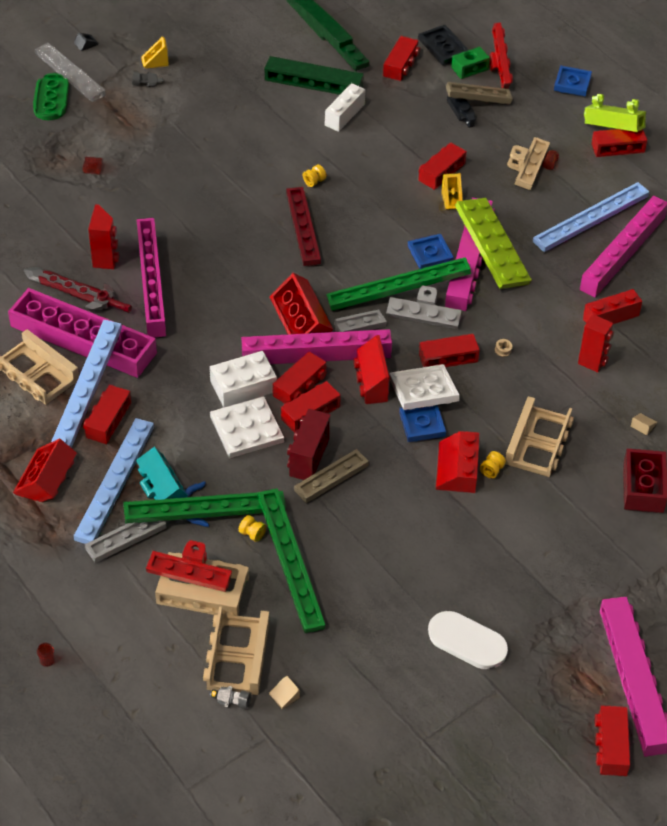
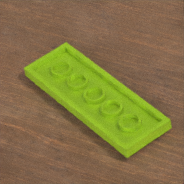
M487 198L457 201L455 207L499 289L529 285L532 279Z

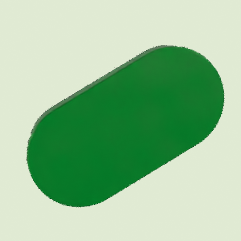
M49 73L44 75V78L41 79L40 77L37 80L33 101V111L36 117L50 121L59 119L66 113L69 95V81L67 78L65 79L63 75L58 73Z

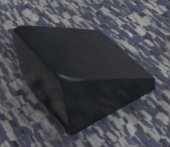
M78 33L74 44L81 51L97 46L98 42L91 34Z

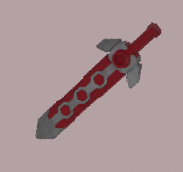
M40 267L24 269L28 279L90 302L85 306L88 310H103L109 306L121 309L127 313H130L132 310L130 304L114 299V291L107 284H104V290H100Z

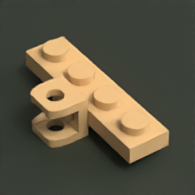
M534 137L529 149L517 145L513 146L507 166L519 171L514 185L531 190L550 142Z

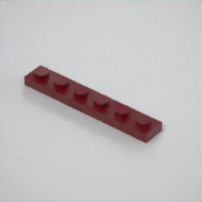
M286 188L303 266L321 264V257L304 188Z

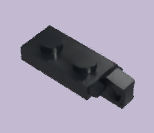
M447 96V102L458 120L465 121L469 128L475 127L476 115L467 99Z

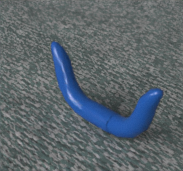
M203 481L185 489L188 494L187 497H190L193 492L202 489L206 482ZM186 519L192 524L209 527V524L204 519Z

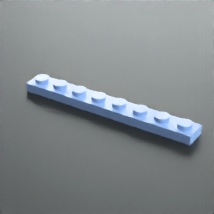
M637 182L533 237V243L543 252H546L647 198L649 191Z
M103 320L51 442L60 438L72 448L122 330L121 323Z
M135 418L74 534V541L87 544L97 539L136 464V460L139 458L154 429V423Z

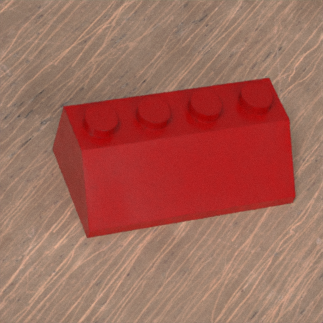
M292 273L269 296L288 335L328 333L333 331L308 279Z

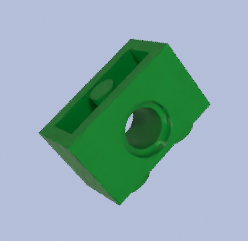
M477 47L453 55L451 69L460 79H464L488 71L490 57L481 47Z

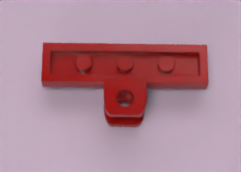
M501 22L494 23L492 28L495 52H491L489 55L490 71L499 70L501 88L508 89L513 82V76L509 72L510 59L507 57V43H504L505 30L502 28Z
M193 540L188 541L185 545L182 558L152 551L146 567L148 573L223 592L227 591L232 577V570L206 564L207 553L205 544Z

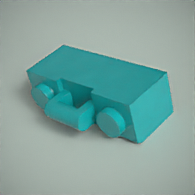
M155 446L136 460L140 467L138 471L144 477L140 485L149 499L153 497L155 500L186 498L188 496L166 457Z

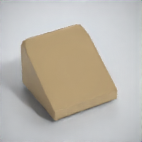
M640 413L633 417L631 427L648 435L657 422Z
M286 676L271 690L269 695L284 709L300 698V690Z

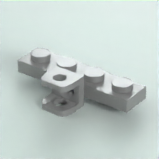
M422 286L418 292L417 302L390 297L386 316L458 329L461 310L436 306V288Z

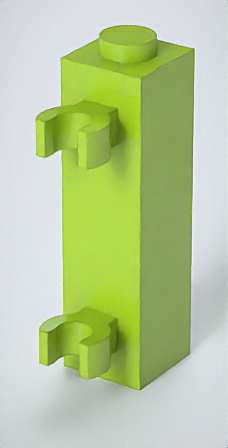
M597 94V96H592L593 104L585 107V124L634 132L644 129L646 125V111L638 110L639 100L632 99V102L627 101V108L603 105L604 94Z

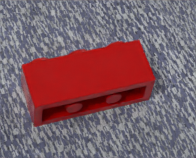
M400 36L384 62L383 77L402 81L403 77L407 76L409 67L413 66L415 57H418L420 53V47H418L419 40Z
M622 129L602 130L593 132L591 144L596 157L645 153L647 138L643 129L638 132Z
M450 142L436 155H433L429 161L420 166L418 181L435 190L442 184L444 174H454L466 164L467 151Z
M632 289L585 304L583 320L587 323L592 315H596L616 324L638 317L642 300L635 290Z
M596 315L591 316L584 327L578 359L579 365L595 372H599L602 366H606L609 360L607 354L611 349L609 342L614 335L612 322Z
M474 334L420 342L419 357L423 367L442 364L445 367L476 363L479 359L480 349Z
M310 351L306 353L273 383V397L285 404L298 398L301 394L312 390L314 385L319 380H323L327 374L326 361Z
M326 381L315 386L312 390L301 394L291 402L285 403L281 407V420L295 433L296 430L300 429L301 417L306 415L308 409L329 414L340 408L341 395Z
M109 385L106 391L102 392L98 404L93 406L92 414L84 421L83 429H85L86 438L103 444L109 442L131 405L129 390Z
M601 705L599 714H595V727H599V733H596L595 745L599 746V752L596 754V766H600V775L627 776L630 767L627 707Z

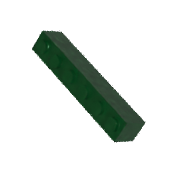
M273 56L269 57L264 68L265 81L338 95H341L351 83L363 88L364 73Z

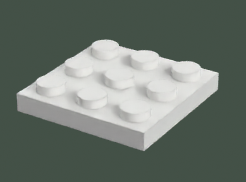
M444 364L389 373V379L403 410H412L426 406L431 407L444 403L450 404L459 401V393Z
M264 396L210 411V417L229 459L284 443V436Z

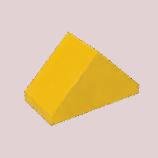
M163 36L141 57L144 68L169 66L168 49Z
M461 173L443 175L441 193L445 209H456L455 204L457 201H463Z

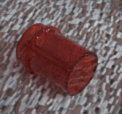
M550 150L546 153L543 161L545 169L551 170L554 168L559 159L558 152Z
M41 643L37 648L40 664L45 667L51 666L55 661L54 648L50 643Z

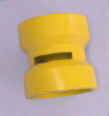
M319 164L312 167V170L303 172V179L309 187H313L318 181L322 182L327 178L324 168Z
M491 451L486 460L480 465L481 473L488 478H495L499 474V469H502L506 464L504 456L499 452Z
M247 515L241 521L238 530L241 534L249 535L251 540L258 542L264 536L267 526L262 522H257L251 515Z

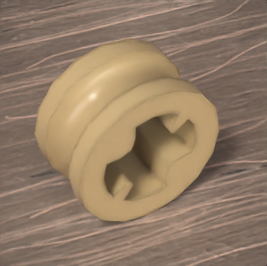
M500 339L496 342L495 353L497 355L505 357L511 353L512 343L509 340Z

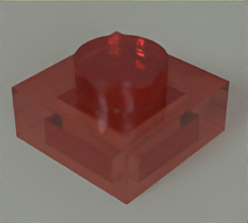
M85 157L83 173L100 174L103 159Z

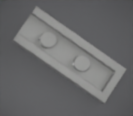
M378 309L337 318L334 325L336 332L366 331L386 327L387 321Z

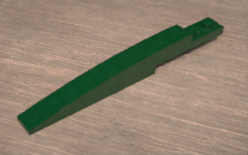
M286 0L323 41L327 40L355 71L369 67L370 61L353 44L351 35L314 0Z

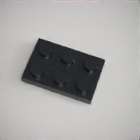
M446 25L418 34L420 42L442 65L451 63L453 55L469 50Z

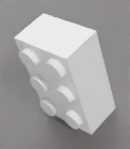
M263 351L210 366V381L223 408L273 393V383L277 380V377Z

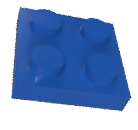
M560 65L554 91L586 96L592 71Z
M441 234L408 241V248L419 269L454 260Z
M438 405L412 410L400 408L399 413L408 442L446 437V429Z

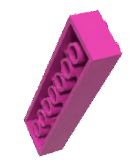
M30 288L22 294L8 311L11 327L23 332L28 329L40 339L88 357L103 320L111 321ZM122 325V330L107 366L138 378L157 354L156 338Z

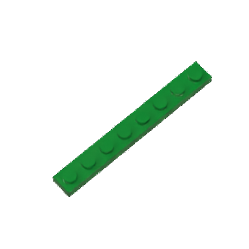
M466 257L327 293L326 295L330 309L333 311L422 286L471 274V268Z
M278 488L258 492V499L304 633L325 629V622Z
M279 491L284 508L286 510L283 491ZM258 492L124 502L123 505L125 523L263 513L258 499Z

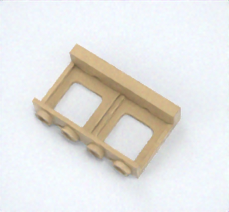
M27 329L22 332L23 342L2 357L0 356V371H3L10 380L17 382L24 391L30 392L37 401L40 400L46 405L78 381V367ZM20 355H26L36 363L25 373H22L10 364ZM51 374L61 384L46 395V391L35 382L44 375Z
M528 396L506 452V465L550 477L552 470L556 471L559 462V459H556L557 455H562L564 448L562 442L567 441L569 434L567 428H571L574 417H571L572 408H569L567 415L535 407V398ZM544 419L563 425L559 438L553 439L534 433L537 421ZM534 447L553 453L549 467L545 468L525 462L523 458L527 448Z
M168 552V555L182 558L181 553ZM207 559L206 564L232 570L231 578L236 579V583L231 592H223L195 584L175 582L167 577L160 576L155 591L156 604L218 615L219 607H222L224 615L238 616L239 603L245 582L249 581V567Z
M219 607L218 615L214 614L213 617L215 632L210 634L212 650L207 651L206 662L209 663V667L204 669L203 681H207V690H220L221 687L232 686L234 692L244 690L251 692L252 695H258L269 629V611H261L260 618L224 615L222 607ZM224 626L249 628L251 634L248 647L221 645L222 628ZM216 663L244 664L243 682L235 684L214 681Z

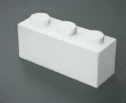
M351 83L325 110V126L339 132L365 105V89Z

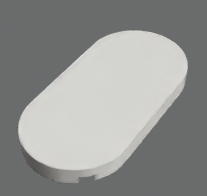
M452 611L440 612L432 617L429 622L428 634L431 642L436 647L477 668H496L502 665L506 659L508 647L505 639L500 634L459 613Z

